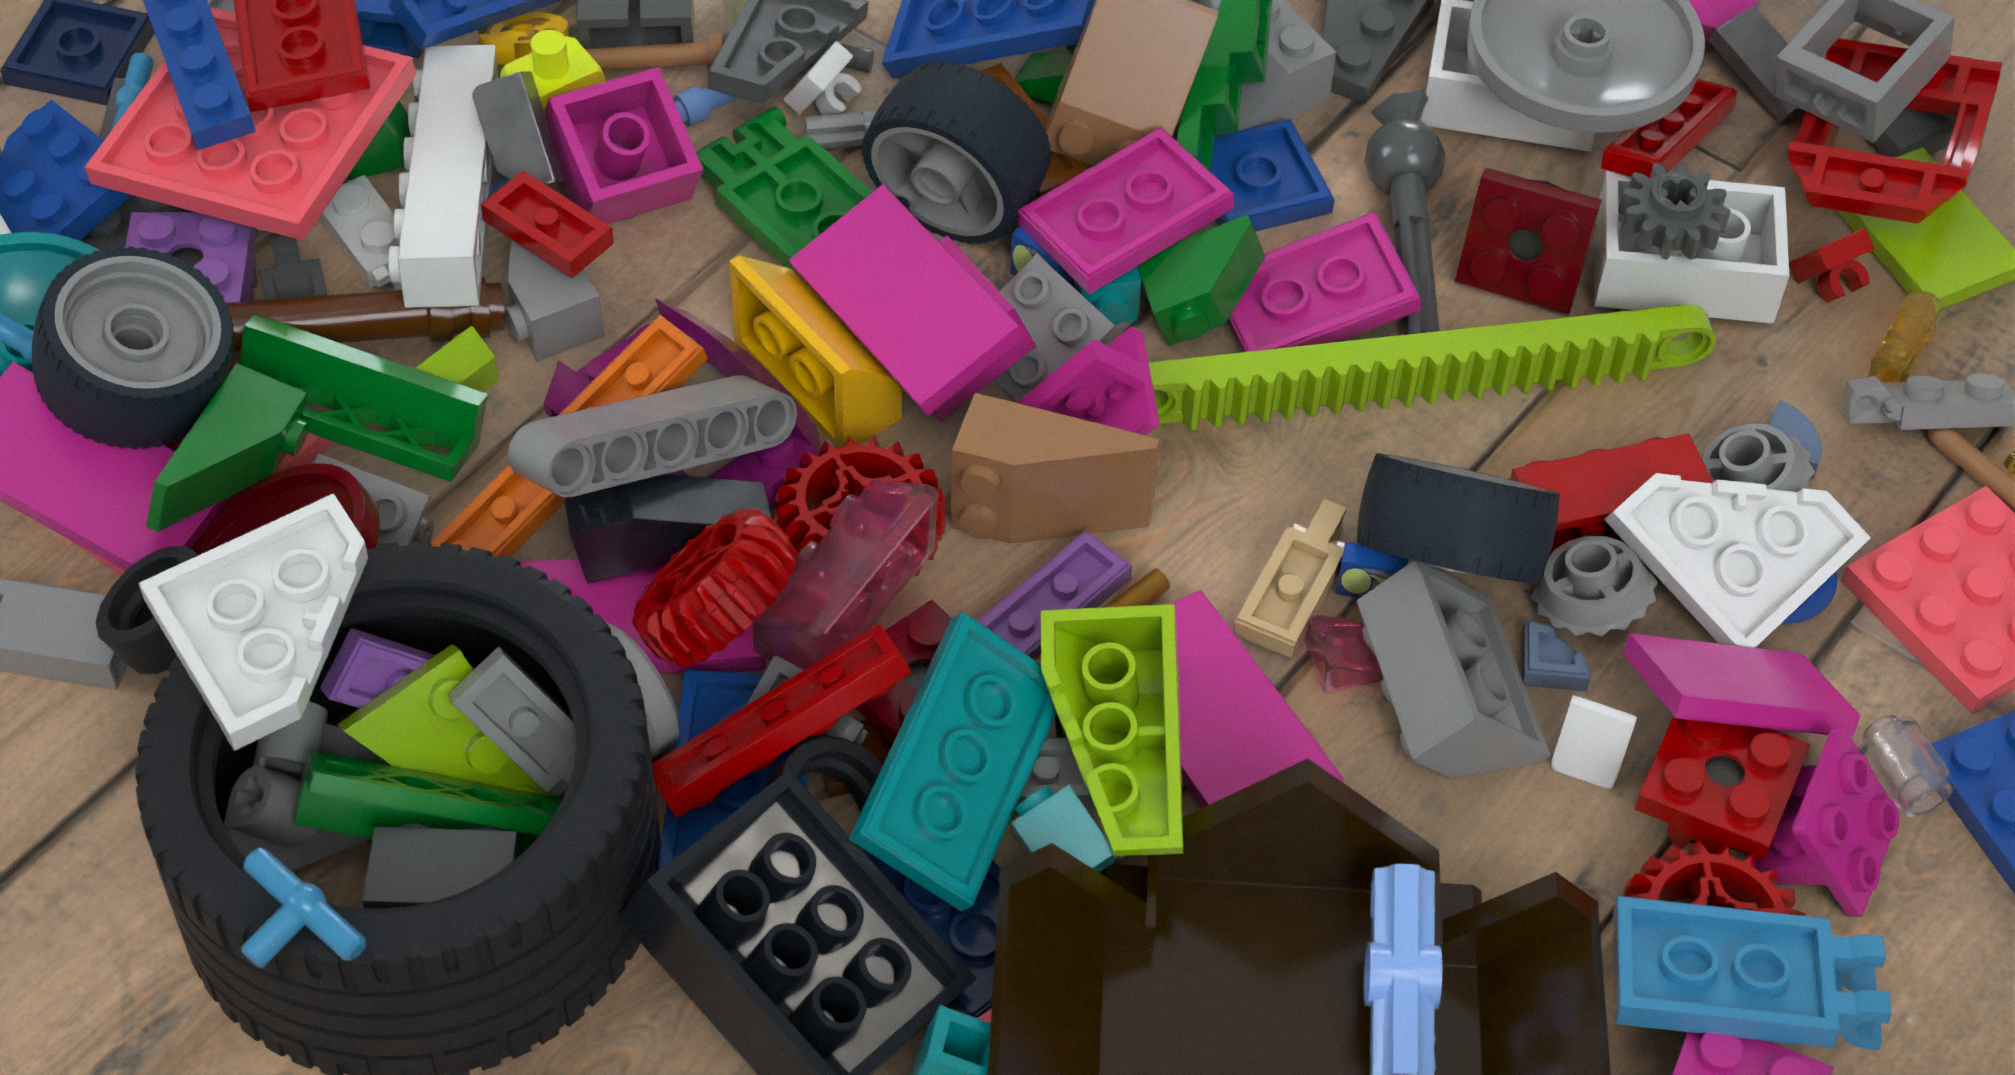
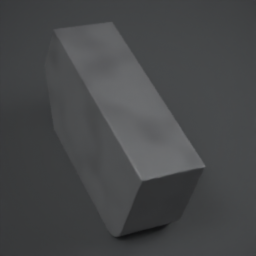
M532 71L516 72L478 85L473 91V101L496 172L509 179H513L524 170L547 186L565 181V175Z

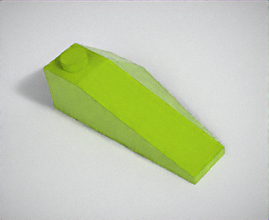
M1174 604L1041 610L1042 676L1113 856L1183 854L1179 657Z

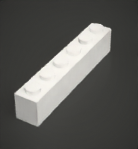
M496 45L430 46L425 49L423 69H415L416 76L413 79L415 103H409L408 109L411 137L404 138V165L406 172H400L399 199L402 209H395L394 236L396 245L399 246H390L389 275L391 283H401L405 308L479 306L487 223L483 221L481 204L490 197L493 160L472 95L478 85L499 78Z

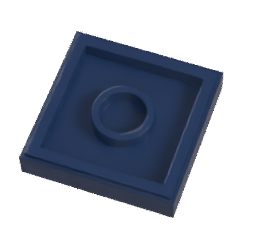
M44 0L0 71L5 85L107 106L114 78L126 77L131 56L135 53H143L155 32L148 13L85 0Z

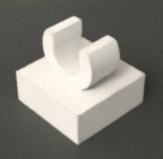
M836 41L811 66L783 100L799 115L814 100L817 109L822 115L841 114L846 109V106L835 97L834 92L840 94L849 103L862 90L855 78L848 74L840 73L853 58V55Z

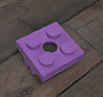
M131 212L125 248L132 246L135 248L144 247L148 250L155 249L190 263L195 269H199L205 277L207 276L213 285L217 286L219 293H222L224 301L227 303L254 301L252 287H256L257 277L253 250L257 228L197 212Z

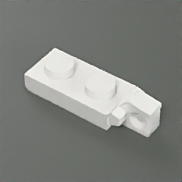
M365 175L342 184L319 217V221L370 288L374 286L380 287L388 283L393 290H402L401 283H391L389 275L390 246H399L395 242L393 211Z

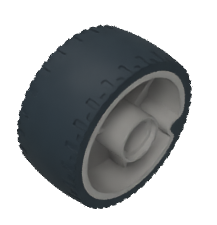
M932 61L931 63L920 64L909 71L896 84L878 108L863 138V162L876 188L884 184L930 232L942 237L948 235L951 240H957L962 243L981 244L982 242H993L1011 229L1018 221L1017 211L1032 202L1051 163V144L1048 141L1049 137L1046 135V130L1041 125L1040 119L1036 117L1035 112L1012 89L1007 88L1003 85L1004 83L997 81L994 77L988 76L980 70H975L973 67L945 61Z
M128 246V248L116 247L114 249L105 248L102 251H93L92 254L83 255L82 258L74 260L71 265L65 266L63 271H60L50 283L41 302L32 339V368L37 391L41 394L43 403L47 404L49 411H52L58 420L60 419L66 427H70L72 431L83 435L86 439L90 438L99 444L104 443L111 447L119 446V448L123 449L125 447L148 449L153 446L160 447L162 444H171L174 440H180L189 433L227 378L233 354V322L228 304L224 301L222 293H219L217 286L213 285L207 276L205 277L199 269H195L190 263H186L178 257L175 258L166 252L161 253L159 250H148L144 247L135 248Z
M1376 453L1362 495L1356 542L1380 552L1423 562L1431 567L1524 583H1540L1554 541L1560 493L1485 473L1418 459Z

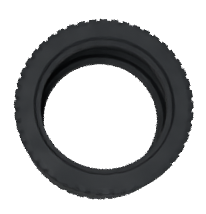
M410 541L409 546H399L398 542L381 543L378 548L367 550L368 560L309 701L326 708L328 711L326 724L339 727L338 723L360 709L330 700L320 689L350 628L437 655L453 644L461 651L469 665L475 668L499 646L572 716L575 727V760L569 786L561 805L537 840L512 863L485 881L458 894L433 902L388 909L353 908L327 903L366 938V946L363 952L354 960L344 961L310 929L304 926L264 968H258L241 952V946L282 904L244 871L246 857L230 838L224 826L233 786L240 775L253 766L258 740L234 751L178 656L168 668L169 677H163L154 693L156 702L149 705L143 721L146 729L140 732L137 747L140 757L136 759L135 778L138 784L136 787L137 803L147 840L192 964L210 996L215 1002H219L221 1010L233 1023H240L242 1031L255 1041L262 1039L265 1047L282 1057L288 1054L291 1056L292 1062L309 1069L313 1068V1066L320 1067L321 1073L328 1075H470V1069L481 1067L482 1071L501 1065V1059L509 1056L512 1059L530 1052L531 1046L537 1042L544 1044L559 1035V1029L564 1025L570 1027L585 1015L584 1009L588 1005L591 1007L595 1006L607 993L606 986L609 983H616L626 969L625 961L633 958L641 944L618 916L644 882L657 872L661 847L644 700L631 660L626 658V651L619 639L614 635L612 636L609 625L600 615H593V608L580 596L576 595L573 597L571 589L558 580L553 579L550 581L547 579L546 573L530 565L524 568L521 566L520 561L504 555H500L499 558L493 557L491 551L474 547L467 551L462 550L461 545L441 543L440 547L431 546L430 542Z

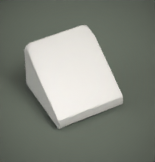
M1573 696L1554 751L1551 769L1604 789H1612L1615 786L1637 717L1579 696Z

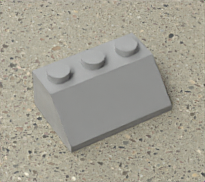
M1272 0L1265 82L1242 83L1238 131L1292 119L1328 102L1330 99L1336 51L1285 0Z
M1412 561L1357 600L1365 623L1362 629L1363 637L1368 647L1376 655L1383 675L1381 680L1382 691L1388 702L1394 707L1402 729L1399 736L1401 746L1406 755L1415 764L1430 768L1447 777L1457 778L1541 763L1551 757L1490 597L1423 562Z

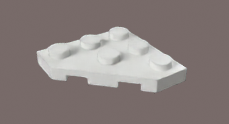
M1655 473L1604 519L1719 644L1756 648L1871 538L1832 495L1825 490L1802 488L1798 492L1766 489V484L1718 479L1713 483L1681 480L1679 475Z
M334 494L139 583L146 604L234 751L302 718L368 560L364 539Z

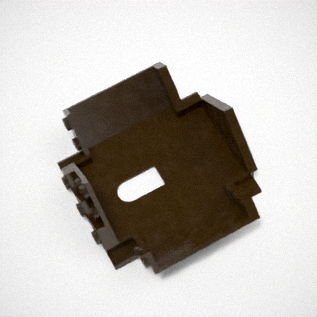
M1307 758L1184 816L1183 854L1147 855L1146 866L1111 864L1101 872H1097L1055 844L1050 843L1000 867L987 1075H1370L1371 1006H1365L1364 965L1367 943L1371 942L1372 919L1370 917L1371 883L1375 868H1384L1393 864L1419 865L1426 870L1435 871V946H1440L1442 953V989L1439 1008L1434 1010V1034L1436 1037L1434 1042L1436 1065L1434 1075H1611L1598 901L1557 872L1483 903L1482 891L1474 885L1440 883L1439 849Z

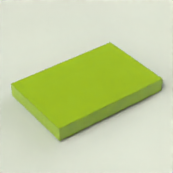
M1924 147L1897 157L1938 164ZM1962 190L1919 224L1837 211L1854 232L1863 228L1866 229L1875 248L1872 250L1873 254L1926 315L2015 280V248Z

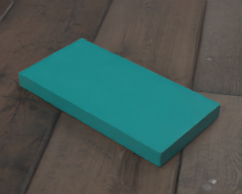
M963 611L951 618L849 840L959 911L972 907L1057 713L1042 676L1041 664Z

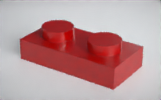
M524 170L481 204L484 222L570 278H574L614 244L611 226Z

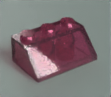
M872 480L858 497L853 494L847 496L831 519L830 526L832 528L819 544L811 541L801 550L795 559L797 564L792 576L789 578L787 587L777 594L775 604L769 606L760 615V621L753 623L754 651L770 662L774 655L805 670L871 629L934 551L938 491L928 484Z

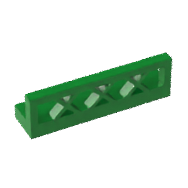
M254 314L244 325L240 362L238 364L307 392L305 405L319 404L332 409V411L317 412L304 407L302 419L310 422L308 433L452 482L479 445L487 393ZM377 424L391 431L377 433L362 426ZM435 444L451 451L447 456L421 448V446Z
M308 750L292 818L294 825L373 839L374 827L398 828L409 823L422 824L432 829L468 830L475 826H492L502 831H517L522 854L548 826L561 805L563 798Z

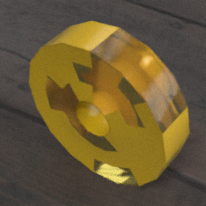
M528 12L479 29V45H496L497 63L506 65L532 53L530 41L540 31L556 30L565 37H569L568 21L559 15L551 13Z

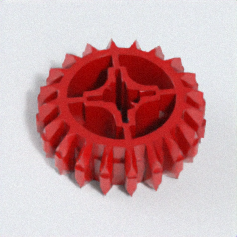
M848 435L843 447L835 448L824 440L819 450L820 456L803 452L799 461L801 468H787L786 476L783 479L784 486L778 487V493L775 497L777 514H775L774 518L775 522L789 536L790 543L798 551L795 561L801 576L816 572V579L821 588L833 580H838L845 594L849 592L853 584H865L869 592L873 594L878 581L886 580L895 588H898L902 580V572L919 576L920 569L923 567V560H934V555L938 550V541L942 540V535L945 533V516L943 514H945L946 500L942 494V489L938 488L935 470L924 469V463L919 453L904 457V451L899 441L886 449L881 448L875 435L867 445H856L850 435Z
M747 508L740 509L733 514L723 515L714 525H706L698 536L694 539H688L686 545L679 552L672 554L670 561L663 568L656 571L655 579L644 587L643 597L636 602L632 624L640 634L644 644L656 657H662L671 667L679 665L681 668L691 666L695 662L706 661L715 651H724L729 642L736 637H742L744 631L752 623L760 621V615L769 606L775 604L777 594L787 587L789 576L794 572L797 564L795 558L798 552L790 543L789 536L772 517L768 518L758 508L750 510Z
M1698 840L1690 847L1688 855L1672 844L1669 850L1664 852L1662 860L1650 856L1648 861L1642 864L1640 873H1634L1633 878L1628 880L1623 893L1624 897L1669 902L1690 898V904L1805 916V913L1793 909L1796 903L1795 889H1776L1779 881L1778 868L1761 873L1755 869L1756 860L1754 852L1743 858V861L1731 857L1728 843L1720 847L1716 854H1710L1702 842Z

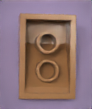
M1095 0L1050 108L1045 133L1048 135V141L1051 144L1050 150L1094 166L1160 127L1172 137L1219 11L1190 0Z
M974 393L952 447L950 528L964 531L976 538H991L1007 543H1019L1080 535L1084 530L1093 534L1149 527L1153 515L1160 439Z

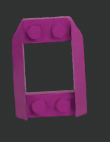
M655 298L659 314L703 347L708 357L706 362L726 377L745 375L792 397L765 367L734 341L689 312ZM650 324L641 327L635 334L603 355L593 358L578 371H574L558 360L543 403L546 414L550 417L558 416ZM792 397L796 404L797 418L790 436L783 443L775 447L740 455L707 478L763 482L769 508L771 509L776 505L775 497L778 493V487L784 486L783 479L786 476L787 468H801L799 461L803 452L820 456L819 450L821 445L817 426ZM684 470L667 473V475L688 476Z

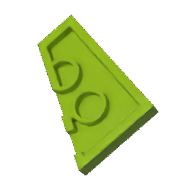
M453 644L337 724L345 733L394 767L557 797L552 790L547 793L452 704L448 694L473 671L461 651Z

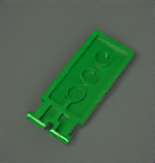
M774 106L734 129L733 138L736 142L735 145L727 137L722 136L696 151V154L703 167L701 176L716 189L717 205L783 267L791 268L802 279L789 262V259L869 196L872 191L812 137L806 135L801 139L796 138L785 128L787 122L783 112Z

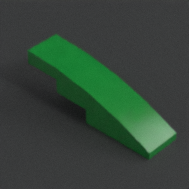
M1272 0L1221 1L1217 10L1219 12L1216 23L1182 109L1177 142L1211 173L1215 134L1238 133L1242 83L1265 82Z

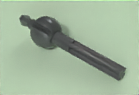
M1424 91L1392 94L1371 110V113L1382 126L1369 139L1364 160L1370 180L1383 193L1391 197L1396 252L1421 299V311L1402 317L1404 335L1440 331L1426 192L1433 189L1441 178L1446 153L1440 138L1425 123L1418 120L1428 101V96Z

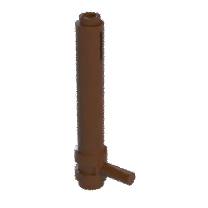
M482 277L479 306L405 308L402 290L227 303L233 322V351H241L244 325L254 314L339 343L428 336L431 342L450 341L453 339L454 334H460L470 326L474 327L481 338L490 337V331L505 330V311L501 283H486L484 277Z

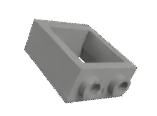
M1828 0L1776 57L1775 97L1874 143L1951 57L1955 17L1935 6L1927 5L1918 0ZM1854 21L1910 46L1878 83L1822 58L1823 54Z

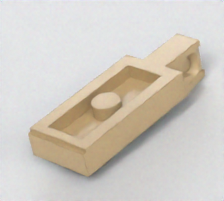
M1323 499L1308 528L1298 524H1294L1293 527H1286L1236 617L1233 632L1236 636L1293 659L1340 571L1345 543L1338 540L1344 530L1342 523L1347 507Z

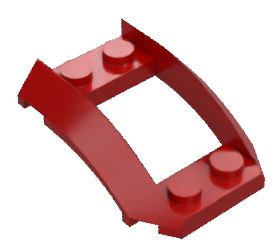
M1838 38L1826 51L1825 59L1878 83L1908 48ZM1951 55L1948 61L1906 106L1905 109L1957 116L1942 165L1835 148L1833 144L1839 127L1806 111L1795 140H1790L1787 155L1806 199L1813 207L1919 224L1967 185L1985 134L2002 71V63Z

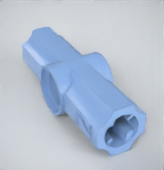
M1393 864L1384 868H1375L1371 883L1370 917L1372 919L1371 942L1367 943L1364 965L1365 1006H1371L1370 1075H1434L1436 1070L1434 1010L1439 1008L1442 989V953L1440 946H1435V871L1426 870L1419 865Z

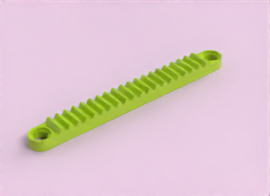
M1677 305L1148 363L1153 390H1161L1160 393L1155 395L1159 424L1183 422L1190 430H1197L1202 419H1207L1215 428L1221 427L1224 417L1229 416L1238 425H1245L1248 414H1255L1262 422H1269L1272 412L1279 411L1286 420L1293 419L1296 409H1303L1310 417H1317L1320 406H1327L1335 415L1341 414L1343 405L1348 403L1358 412L1365 411L1367 401H1374L1381 409H1388L1391 399L1398 398L1408 407L1412 406L1415 396L1421 395L1429 404H1435L1439 393H1445L1452 401H1459L1462 391L1466 390L1476 399H1481L1486 388H1492L1499 396H1506L1509 386L1515 385L1524 394L1530 393L1532 383H1539L1547 391H1553L1557 380H1562L1570 388H1577L1579 378L1584 377L1594 386L1601 384L1603 375H1609L1615 382L1623 383L1626 373L1630 372L1640 381L1647 380L1649 370L1683 367L1704 359L1714 349L1716 335L1708 314L1703 308L1696 305ZM1693 332L1684 338L1672 340L1683 333Z

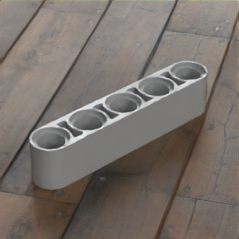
M735 375L532 421L523 425L515 433L509 445L508 460L514 473L560 497H574L775 447L783 443L790 436L796 423L797 409L792 397L745 375Z

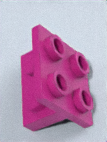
M1129 327L1108 345L1094 339L1017 403L1148 435L1158 426L1159 417L1143 332L1134 327Z
M1846 729L1831 730L1817 765L1801 767L1765 860L1758 859L1755 869L1763 873L1778 868L1779 881L1777 886L1827 885L1848 917H1862L1872 891L1878 886L1880 869L1891 839L1898 832L1899 813L1896 804L1888 797L1871 770L1867 758L1861 754Z

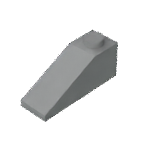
M511 239L507 279L511 306L504 308L506 323L516 342L525 340L534 357L539 361L603 337L600 297L585 271L582 270L574 278H570Z

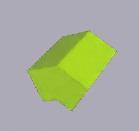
M473 326L458 334L414 367V369L481 392H486L499 382L496 357Z

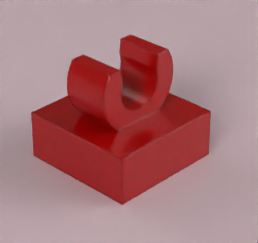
M1863 228L1790 261L1789 267L1797 284L1819 275L1817 281L1819 294L1824 301L1829 303L1845 296L1839 282V275L1846 279L1851 292L1869 285V275L1866 268L1860 262L1853 259L1875 248L1866 229Z

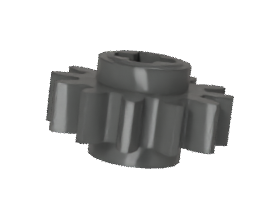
M1654 163L1650 178L1644 174L1634 172L1629 188L1623 189L1618 213L1624 215L1621 231L1627 234L1640 232L1637 244L1639 250H1644L1654 245L1660 248V256L1665 260L1670 258L1674 250H1682L1685 257L1693 260L1695 259L1698 245L1714 250L1719 235L1725 232L1731 211L1723 206L1727 192L1725 189L1718 188L1708 190L1710 174L1707 172L1694 177L1688 174L1687 166L1684 163H1680L1673 172H1666L1662 165Z

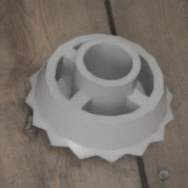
M1747 423L1731 427L1713 439L1705 449L1702 457L1713 482L1718 479L1766 484V489L1798 492L1802 488L1810 489L1808 480L1815 473L1809 463L1811 453L1801 447L1799 438L1788 436L1783 431L1768 424Z
M1585 536L1570 540L1553 551L1548 559L1540 583H1534L1535 589L1531 599L1538 603V615L1549 618L1554 629L1567 628L1575 636L1590 632L1602 637L1611 630L1625 631L1631 621L1645 618L1647 606L1656 601L1653 589L1658 584V581L1653 577L1650 569L1636 552L1624 542L1607 536Z

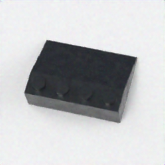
M789 770L648 878L618 918L758 1075H873L931 1022L939 1005L947 1007L977 977L854 842L849 840L850 837Z

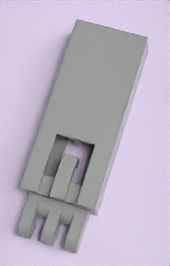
M0 578V671L117 690L127 664L98 637L95 623L100 604L106 595Z

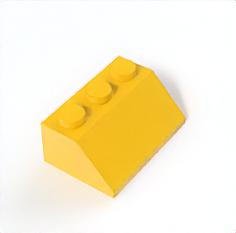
M740 255L729 261L735 343L753 356L781 383L815 422L817 428L837 448L843 447L848 435H850L856 445H859L902 419L903 389L811 287L791 268Z

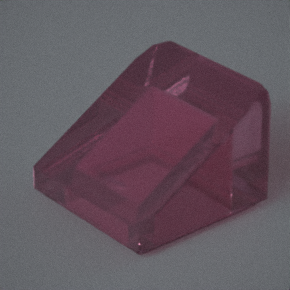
M1324 615L1308 617L1305 643L1324 693L1380 682L1383 679L1376 655L1368 647L1363 637L1362 629L1365 623Z

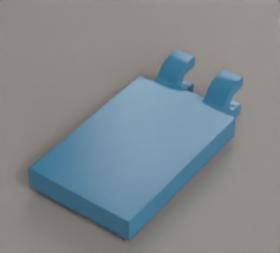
M1617 896L1613 912L1616 1024L1700 1034L1708 1032L1733 1035L1745 1039L1835 1048L1840 1033L1846 1042L1855 1047L1871 1050L1880 1049L1882 1044L1880 1023H1889L1892 1015L1889 992L1875 990L1877 986L1875 967H1883L1886 959L1884 936H1833L1831 921L1825 918ZM1841 986H1843L1844 988H1846V989H1848V990H1850V991H1854V992H1845V991H1842V987H1841Z

